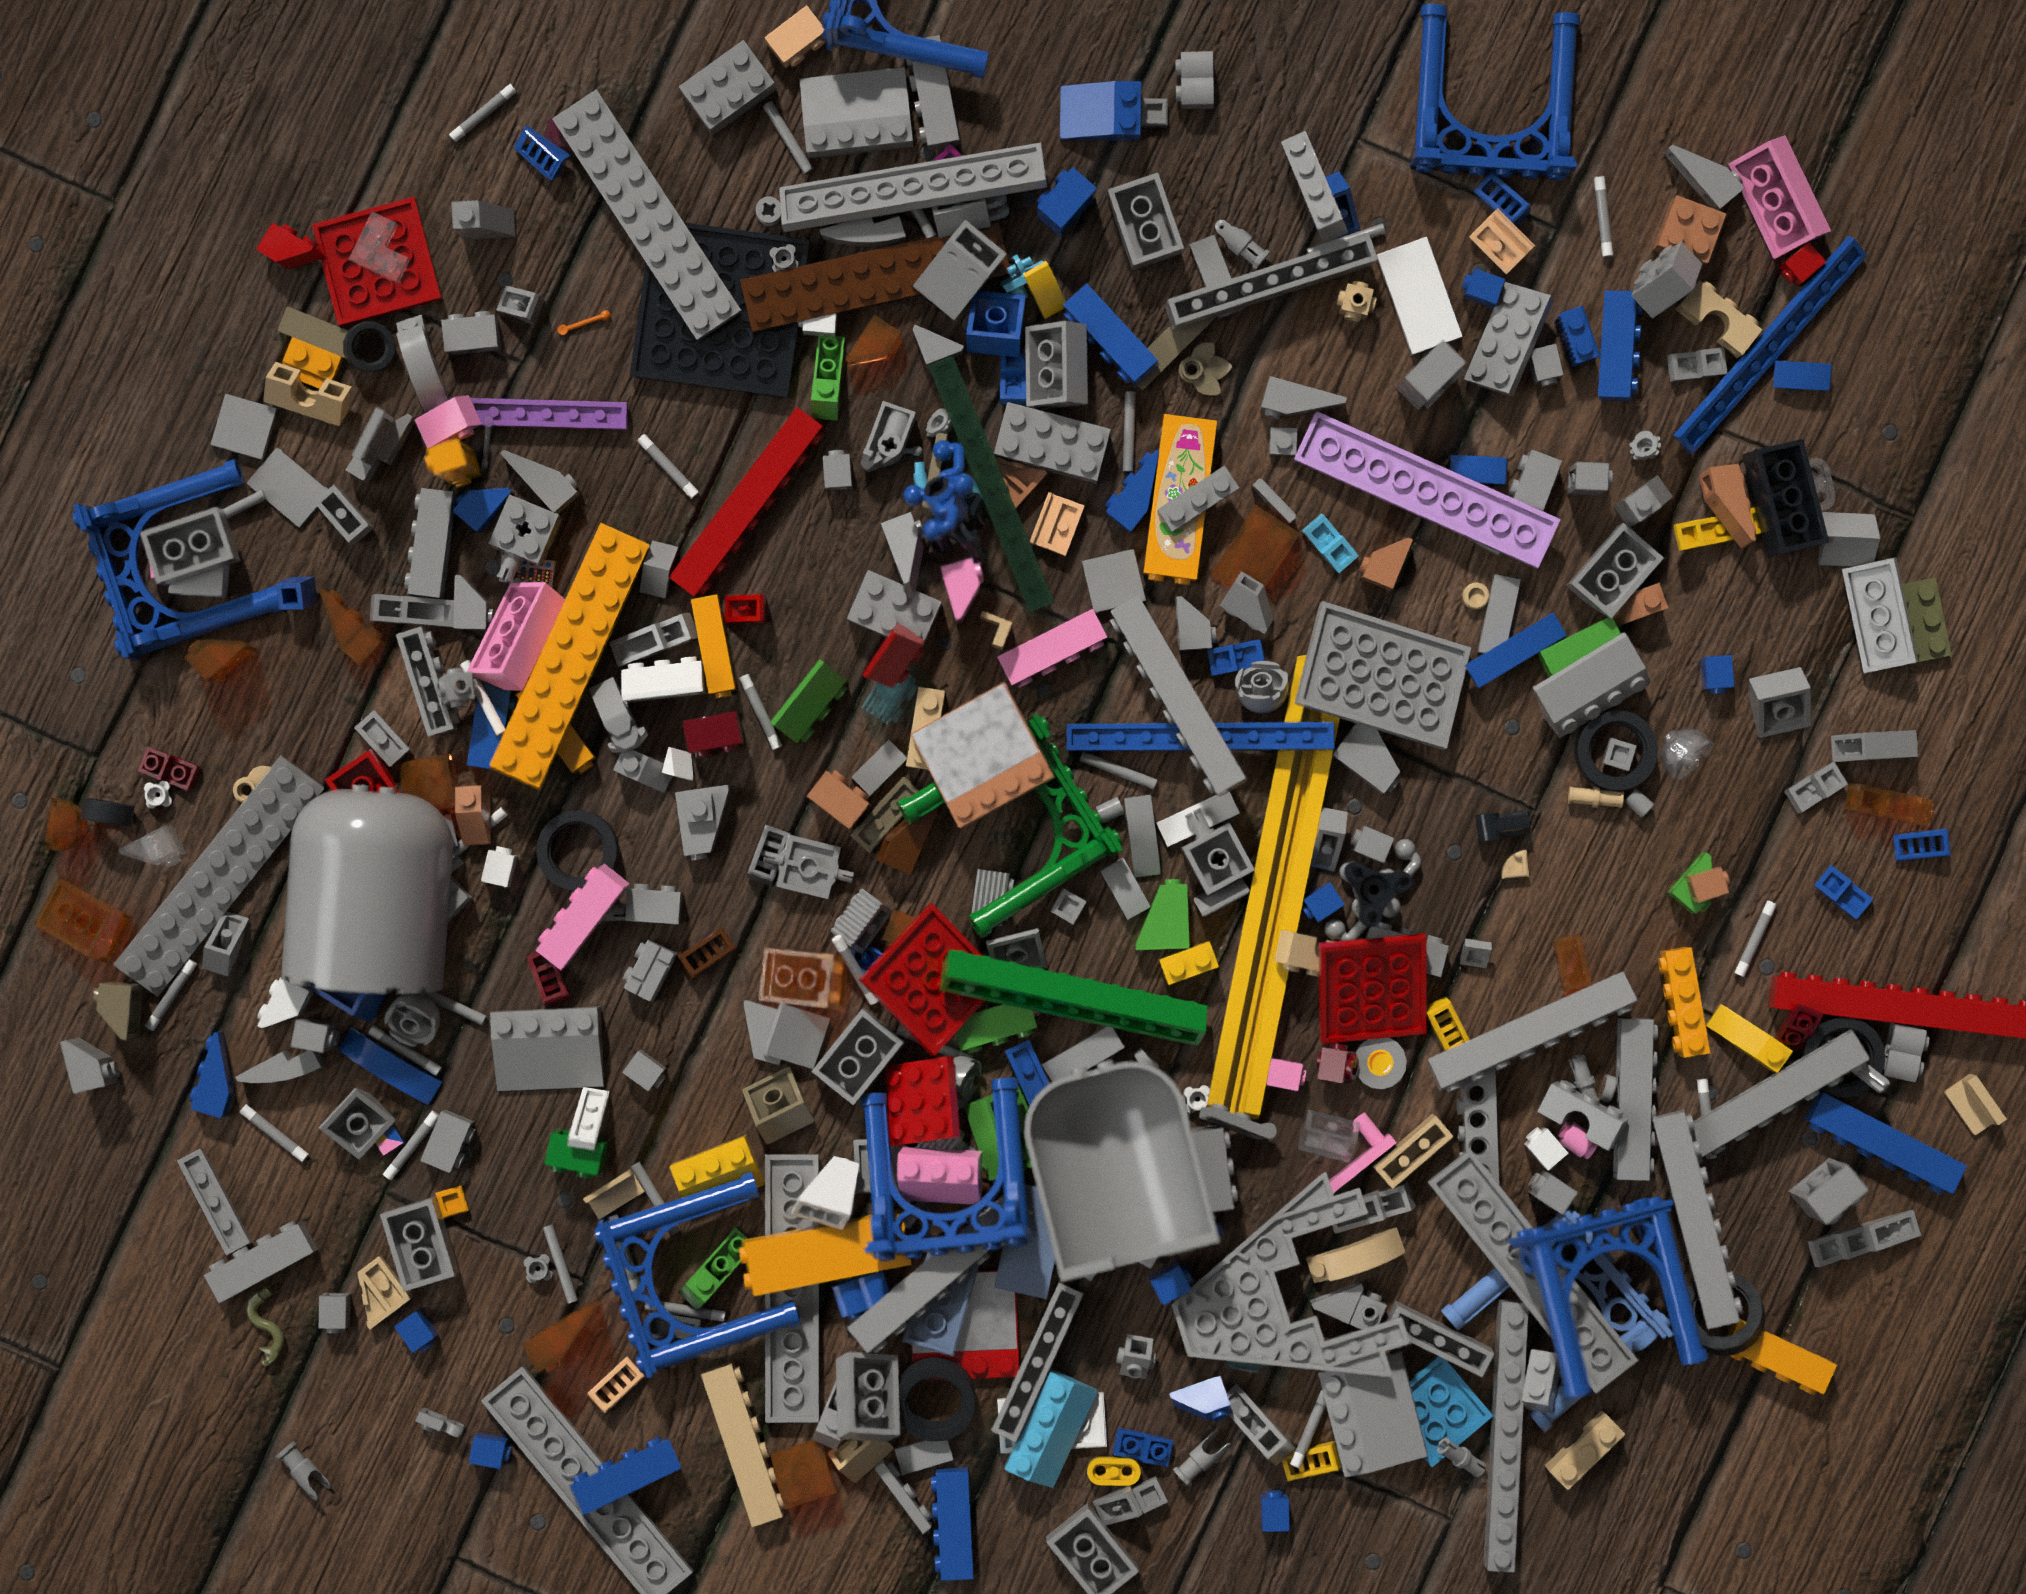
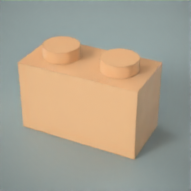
M807 5L764 37L766 44L785 69L789 65L792 67L798 65L805 58V53L810 49L813 51L819 49L826 42L822 38L824 30L822 24Z

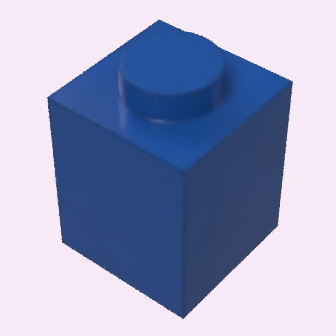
M1475 268L1471 275L1466 274L1461 287V289L1465 290L1463 298L1493 308L1497 304L1505 279Z
M314 576L289 577L276 583L279 610L305 609L318 603Z
M1732 655L1700 658L1703 690H1710L1711 694L1727 693V688L1734 687Z
M1327 882L1304 897L1303 903L1305 905L1301 909L1309 920L1314 918L1316 922H1319L1345 904L1331 882Z
M421 1308L394 1326L412 1353L418 1349L424 1352L435 1344L433 1338L438 1335V1332Z
M477 1432L473 1437L469 1463L501 1469L504 1462H509L512 1447L508 1446L509 1438Z
M1280 1490L1266 1491V1495H1260L1262 1531H1289V1498L1287 1494H1282Z

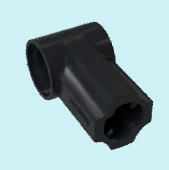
M1528 811L1475 815L1478 842L1498 840L1506 836L1530 834L1531 826Z

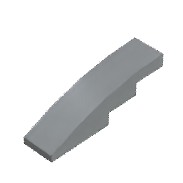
M1909 1210L1852 1226L1807 1242L1814 1266L1823 1267L1842 1259H1851L1871 1251H1880L1919 1237L1921 1233L1914 1210Z

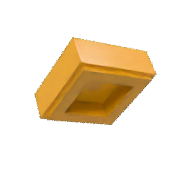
M463 1185L435 1193L443 1219L470 1210Z

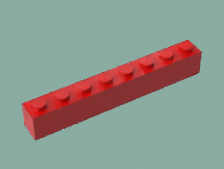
M796 407L670 574L669 578L695 598L699 594L704 596L712 585L710 579L715 573L720 575L727 566L726 558L731 552L735 554L743 545L744 540L741 538L747 530L752 532L760 522V519L757 517L762 510L768 511L776 501L774 495L778 489L784 490L792 479L790 473L795 467L799 469L808 458L805 453L811 445L816 447L824 437V434L821 433L824 430L823 426Z

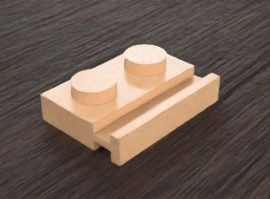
M1498 208L1469 236L1505 274H1508L1535 247Z
M1048 492L1030 543L1066 556L1084 505Z

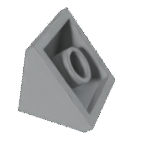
M1822 512L1829 543L1819 546V565L1854 567L1875 561L1880 542L1875 514Z
M1038 928L986 941L989 956L992 959L1016 962L1017 964L1033 968H1048Z
M355 1088L319 1126V1129L356 1158L360 1159L395 1122V1118L371 1093Z

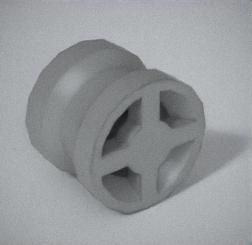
M764 197L756 205L757 217L763 225L775 226L781 221V205L774 197Z

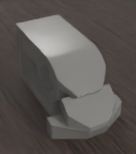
M885 401L882 402L866 448H864L861 467L865 471L870 472L881 466L884 468L901 459L916 420V412ZM890 443L894 444V449L886 452L885 447H888Z
M612 677L589 688L602 722L608 733L612 735V742L608 743L611 752H629L637 748L648 736V733L644 726L638 729L628 703L622 701V691Z

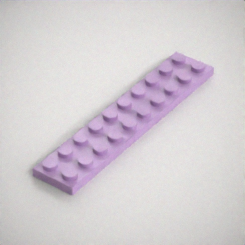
M1317 411L1294 458V461L1536 569L1539 568L1561 520Z

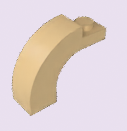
M1396 1227L1375 1232L1358 1242L1341 1248L1312 1254L1306 1257V1261L1313 1281L1317 1283L1326 1280L1334 1281L1364 1272L1387 1263L1406 1252Z

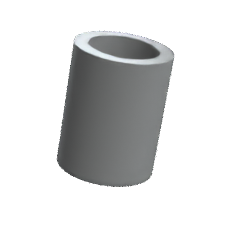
M1634 788L1623 800L1640 817H1643L1654 805L1637 788Z
M1118 797L1096 806L1103 824L1125 814Z

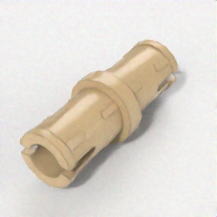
M1569 787L1568 803L1589 804L1593 808H1598V805L1623 807L1624 791L1600 790V787H1594L1593 789Z

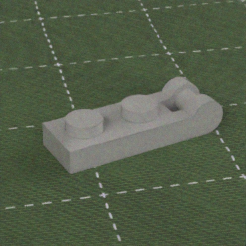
M1213 1104L1212 1107H1202L1199 1118L1255 1140L1271 1139L1276 1135L1277 1131L1272 1123L1260 1124L1250 1120L1249 1115L1235 1112V1114L1228 1112V1107L1220 1104Z

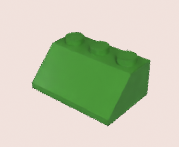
M819 660L770 723L797 744L801 740L806 743L815 731L811 727L817 720L822 722L831 711L828 706L834 698L837 701L841 699L848 689L845 687L848 681L822 660Z
M1019 1085V1090L1016 1093L1023 1170L1032 1167L1025 1138V1121L1029 1108ZM993 1094L964 1105L978 1151H983L982 1163L988 1181L996 1180L999 1169Z

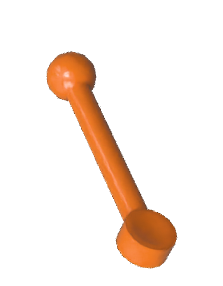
M604 310L600 315L569 326L560 325L558 333L565 336L570 330L599 320L607 321L610 319L611 313Z

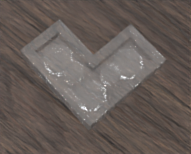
M371 212L349 260L396 283H399L410 261L408 257L387 248L398 226L397 223Z

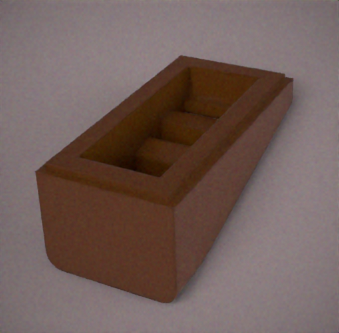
M720 927L677 956L676 960L688 978L693 980L737 948L723 928ZM718 937L726 949L723 952L713 940ZM708 943L717 955L714 958L705 947ZM700 950L708 962L704 964L696 951ZM689 956L692 957V959L698 966L696 970H694L692 965L687 960Z

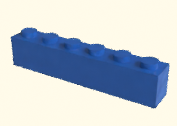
M1823 1092L1815 1096L1804 1118L1805 1121L1811 1123L1810 1129L1822 1135L1827 1131L1835 1135L1834 1141L1848 1147L1849 1143L1859 1147L1857 1153L1869 1159H1872L1873 1155L1882 1159L1881 1165L1893 1171L1898 1167L1906 1171L1905 1177L1917 1183L1921 1179L1930 1183L1928 1188L1940 1195H1943L1945 1191L1953 1194L1967 1168V1165Z

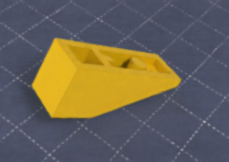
M1722 1004L1718 1006L1706 1024L1709 1029L1772 1072L1778 1073L1793 1052L1781 1042Z

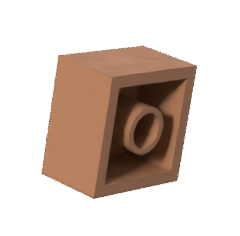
M1676 195L1670 201L1653 251L1661 253L1669 245L1674 247L1682 241L1702 263V269L1710 260L1726 213Z
M836 770L832 774L826 771L807 797L847 828L852 829L871 805L867 801L870 796L858 787H855L853 790L846 785L848 779Z

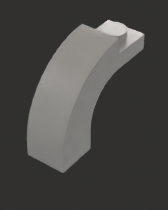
M422 315L396 323L398 330L396 334L415 392L424 412H428L448 401L449 397L430 347Z

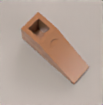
M1739 464L1709 467L1699 475L1704 501L1740 548H1745L1756 541V528L1750 516V501L1746 498L1744 475L1740 471Z

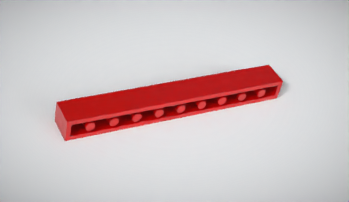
M1781 971L1780 976L1772 975L1768 1006L1771 1008L1792 1010L1797 1004H1801L1827 1015L2026 1039V1001L2019 1000L2018 1005L2008 1004L2009 999L1992 997V1002L1982 1001V995L1966 994L1964 999L1955 998L1956 992L1939 990V995L1929 994V989L1913 987L1912 992L1902 991L1903 986L1886 984V989L1876 988L1875 982L1860 981V985L1856 986L1849 985L1850 979L1833 978V983L1823 982V976L1807 974V979L1796 978L1797 973Z

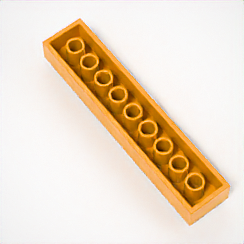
M600 523L489 765L492 770L537 790H541L643 566L650 544Z

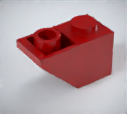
M273 222L256 248L258 252L287 270L321 260L324 256L322 252L316 249L318 244L306 236L301 240L296 237L298 232L286 224L281 228Z

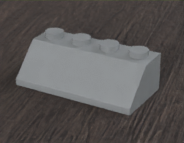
M1624 632L1534 686L1533 690L1544 719L1557 736L1561 738L1566 734L1572 733L1589 720L1597 718L1609 708L1620 704L1634 693L1640 692L1651 682L1646 667Z

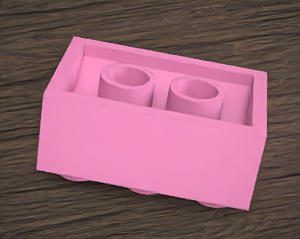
M972 558L941 567L957 624L962 623L980 591V583L984 582L979 563L974 564Z
M903 1147L898 1153L897 1181L900 1194L906 1201L956 1204L978 1203L982 1200L983 1151Z

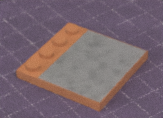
M1004 682L911 733L922 758L960 829L1055 778Z

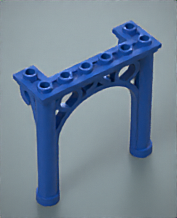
M830 0L829 10L825 12L822 28H824L822 38L826 39L828 50L842 45L972 73L973 77L984 79L989 52L902 33L886 21L876 0ZM858 2L866 3L871 10V13L864 20L851 16L852 7ZM876 21L884 32L875 31L868 27Z
M1442 4L1422 5L1421 18L1423 19L1415 155L1410 161V167H1415L1418 172H1432V169H1443V173L1458 174L1459 170L1469 171L1470 175L1483 176L1485 172H1494L1498 177H1512V174H1522V178L1537 179L1541 175L1549 176V180L1562 181L1565 180V177H1569L1577 167L1574 157H1569L1576 35L1577 28L1580 27V15L1571 12L1555 13L1553 16L1549 99L1543 115L1533 125L1520 132L1510 135L1493 136L1481 134L1465 127L1448 110L1442 92L1448 7ZM1440 112L1449 127L1443 129L1440 134H1437L1438 115ZM1550 116L1549 140H1547L1537 130ZM1456 131L1464 138L1465 147L1461 150H1449L1443 144V137ZM1531 136L1541 143L1542 151L1538 155H1526L1520 149V142ZM1471 140L1476 141L1475 146L1480 147L1486 157L1465 155L1471 148ZM1515 142L1513 151L1518 159L1497 157L1501 150L1509 148L1510 143ZM1490 144H1497V145L1492 149V147H1491ZM1545 155H1548L1547 160H1542Z
M236 459L224 462L223 466L115 502L101 504L93 508L81 504L73 505L75 513L72 516L78 529L81 528V531L89 533L90 541H88V547L91 554L97 558L99 566H96V571L99 579L105 582L107 591L104 592L105 599L110 607L113 606L115 613L113 623L118 631L115 633L117 640L114 641L117 653L120 656L122 655L124 659L139 661L142 660L141 656H144L146 653L270 612L276 614L285 611L279 610L277 588L275 585L192 613L177 612L161 604L151 594L140 572L138 561L140 532L144 531L148 523L164 510L243 485L244 477ZM143 515L134 530L128 525L122 524L123 521ZM118 529H123L130 535L131 540L127 549L119 552L114 548L112 534ZM112 555L120 558L129 556V560H124L125 567L120 575ZM131 575L133 576L134 581L129 579ZM123 586L131 587L136 594L141 593L143 597H136L128 605ZM142 602H147L154 607L153 619L147 625H142L136 615V608ZM162 613L170 617L180 619L178 621L157 627L160 623ZM137 629L143 630V632L138 634Z
M999 1078L991 1081L999 1169L994 1185L987 1195L975 1205L949 1214H934L919 1210L902 1197L896 1187L893 1176L887 1094L870 1093L860 1096L861 1107L864 1108L873 1213L871 1216V1232L874 1240L867 1242L868 1247H865V1253L873 1256V1259L885 1262L895 1260L897 1255H905L906 1259L920 1258L921 1253L932 1252V1256L947 1255L948 1250L958 1249V1253L974 1252V1247L985 1246V1250L1001 1249V1244L1007 1243L1011 1247H1023L1028 1245L1027 1241H1034V1235L1031 1234L1028 1225L1016 1093L1019 1090L1018 1078ZM1002 1186L1005 1200L1004 1209L993 1202ZM893 1198L905 1209L896 1220L894 1219ZM987 1206L996 1209L1000 1215L999 1222L992 1227H982L978 1222L980 1212ZM915 1215L922 1220L923 1228L919 1234L905 1235L902 1232V1223L910 1216ZM970 1216L973 1227L981 1232L958 1235L960 1227L968 1223L967 1218ZM928 1220L933 1221V1226L941 1227L946 1236L924 1239L930 1231ZM954 1221L951 1227L946 1222ZM896 1235L904 1241L896 1242Z
M752 1172L743 1174L740 1179L613 1221L610 1219L605 1220V1218L599 1219L598 1227L594 1229L599 1245L604 1243L607 1254L603 1255L606 1269H612L615 1279L611 1280L615 1296H621L623 1305L619 1306L621 1316L624 1322L629 1321L632 1331L627 1332L631 1346H637L639 1354H637L636 1362L640 1373L645 1372L647 1378L652 1377L653 1373L657 1372V1370L788 1326L794 1328L801 1325L794 1300H790L717 1326L706 1328L690 1326L669 1313L660 1301L654 1287L652 1260L655 1249L663 1235L672 1227L684 1221L759 1198L760 1195ZM660 1228L650 1245L642 1238L636 1237V1235ZM624 1240L619 1250L616 1242ZM631 1243H638L647 1251L645 1260L640 1265H631L627 1260L625 1249ZM625 1268L632 1272H639L645 1268V1275H640V1285L632 1291ZM646 1285H647V1289H648L649 1295H648V1294H645V1293H642V1292L645 1290ZM635 1301H644L651 1309L655 1306L658 1311L650 1313L645 1318L644 1324H642ZM656 1317L663 1318L670 1323L669 1334L663 1340L655 1339L649 1329L650 1321ZM675 1328L689 1334H694L693 1336L670 1343L673 1339ZM649 1342H650L652 1345H655V1346H658V1347L652 1349V1346L649 1345Z
M1661 1196L1638 1199L1633 1201V1203L1623 1205V1211L1616 1212L1615 1208L1600 1211V1217L1592 1219L1591 1214L1577 1217V1223L1570 1225L1568 1221L1552 1224L1553 1229L1545 1231V1227L1517 1231V1237L1508 1239V1243L1513 1244L1514 1249L1521 1248V1264L1528 1274H1535L1539 1284L1564 1382L1562 1389L1565 1398L1591 1393L1570 1307L1571 1287L1580 1269L1589 1260L1607 1251L1621 1250L1640 1256L1657 1273L1662 1285L1681 1364L1688 1365L1708 1359L1706 1348L1702 1347L1668 1211H1672L1670 1205H1674L1673 1199L1662 1201ZM1623 1224L1619 1230V1238L1612 1237L1606 1229ZM1633 1226H1636L1637 1233L1642 1240L1639 1245L1632 1243L1629 1239V1230ZM1593 1232L1592 1241L1587 1246H1585L1581 1239L1575 1237ZM1571 1243L1577 1249V1256L1573 1263L1565 1262L1561 1257V1248L1565 1244ZM1651 1244L1656 1256L1647 1250ZM1557 1266L1567 1270L1562 1282Z

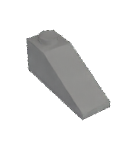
M1673 144L1664 152L1666 157L1710 208L1719 211L1744 189L1741 177L1735 171H1730L1727 167Z
M1270 376L1260 410L1265 411L1264 415L1269 418L1280 419V416L1289 417L1341 407L1346 403L1347 397Z
M506 450L500 453L552 512L559 514L580 495L576 490L579 484L569 473L564 476L559 471Z
M909 512L885 521L881 525L910 599L915 597L924 549L920 537L924 536L920 520L914 522L912 514Z
M1235 1384L1226 1393L1233 1411L1228 1415L1264 1456L1277 1466L1296 1447L1238 1384Z

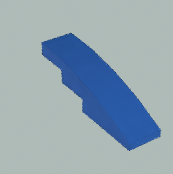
M1551 613L1464 666L1477 688H1480L1567 634L1555 614Z

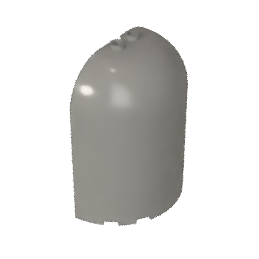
M353 785V789H338L321 794L302 809L293 825L290 842L281 979L283 981H289L290 978V983L309 986L310 983L316 982L315 988L365 993L392 992L393 988H397V993H418L423 991V988H426V992H435L443 989L453 841L445 818L431 803L411 794L396 793V788L380 787L379 792L369 791V786Z
M1113 1060L1098 1063V1069L1087 1071V1067L1071 1070L1072 1076L1058 1079L1040 1091L1028 1110L1025 1121L1026 1144L1061 1282L1113 1269L1118 1266L1220 1242L1182 1096L1174 1082L1165 1073L1153 1066L1139 1062L1113 1064Z

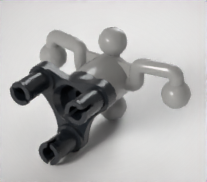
M1402 839L1395 845L1397 857L1402 860L1411 861L1403 871L1394 872L1386 868L1377 872L1355 861H1348L1342 864L1339 872L1340 877L1353 886V893L1356 899L1352 903V911L1359 918V921L1346 933L1345 925L1339 919L1329 920L1324 928L1328 938L1339 941L1356 940L1367 927L1377 926L1381 922L1382 914L1389 918L1398 915L1401 906L1400 902L1394 897L1411 888L1413 884L1412 876L1421 866V858L1415 852L1416 848L1412 841ZM1371 885L1377 886V893L1375 895L1369 893Z

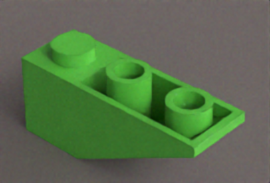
M818 335L811 394V418L838 421L845 337Z
M735 1228L678 1293L698 1310L741 1262L739 1248L743 1247L742 1240L748 1238Z

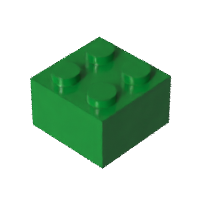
M558 1128L551 1132L544 1163L551 1166L550 1170L560 1173L573 1170L577 1171L576 1176L592 1179L593 1176H597L603 1171L609 1139L598 1137L595 1150L568 1146L570 1134L568 1130Z

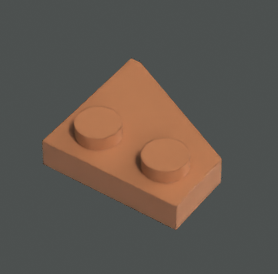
M991 456L974 474V477L1014 512L1047 475V472L1042 469L1032 468L1021 463Z

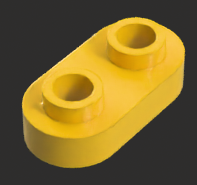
M1096 1457L1089 1462L1087 1474L1090 1481L1096 1485L1130 1486L1139 1480L1141 1470L1138 1462L1132 1458ZM1103 1466L1106 1470L1103 1474H1097L1095 1472L1096 1467ZM1125 1466L1132 1468V1472L1129 1475L1122 1473V1469Z

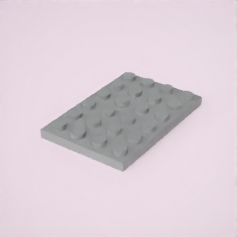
M1322 601L1319 604L1294 704L1445 750L1448 746L1466 672L1464 665L1468 663L1471 647Z

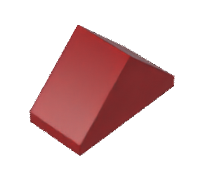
M764 594L725 596V622L766 624L767 597Z

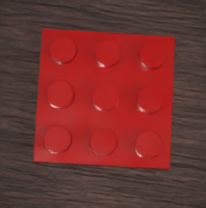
M954 1056L885 1066L891 1146L960 1137Z

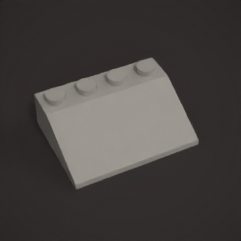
M905 67L800 79L808 159L914 147Z
M601 1006L490 1012L491 1042L497 1091L604 1086Z
M1402 1351L1386 1354L1393 1375L1391 1377L1321 1370L1318 1373L1345 1477L1371 1473L1428 1456Z

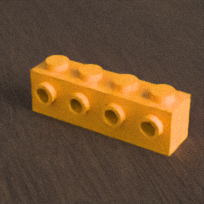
M455 439L427 448L429 456H426L425 460L429 471L450 485H456V488L472 484L471 479L482 476L475 451L461 440Z
M1692 947L1660 951L1661 958H1658V965L1661 974L1664 973L1665 984H1663V993L1665 999L1669 1001L1670 1010L1667 1011V1015L1675 1037H1672L1675 1053L1678 1052V1056L1683 1058L1709 1054L1710 1047Z
M1739 1319L1740 1322L1732 1323L1725 1337L1740 1331L1746 1322ZM1762 1330L1761 1335L1751 1347L1741 1353L1730 1355V1357L1739 1361L1743 1357L1751 1360L1750 1366L1762 1372H1766L1767 1368L1777 1372L1775 1377L1790 1384L1791 1380H1794L1801 1384L1800 1389L1812 1395L1816 1391L1822 1394L1825 1393L1837 1367L1832 1361L1765 1330Z

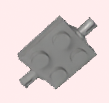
M789 834L785 849L781 854L765 851L764 855L774 857V859L763 858V862L778 865L779 874L776 887L825 899L829 898L831 886L836 879L851 883L852 878L842 875L853 877L854 872L838 869V857L841 847Z

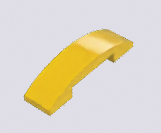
M1755 507L1750 508V516L1756 528V535L1761 534ZM1717 516L1673 525L1679 551L1734 540Z

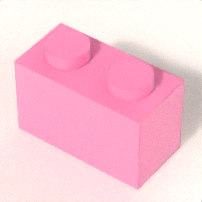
M469 395L454 397L415 419L427 448L455 440L458 437L459 439L469 437L474 434L473 429L482 425Z

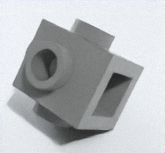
M463 668L449 669L447 674L438 679L437 694L441 698V705H451V708L466 707L467 703L475 699V695H477L476 679L472 678V672H463ZM456 683H460L461 690L457 689Z
M1127 1334L1124 1348L1119 1347L1116 1363L1121 1364L1120 1375L1146 1379L1148 1369H1154L1156 1354L1152 1353V1338Z

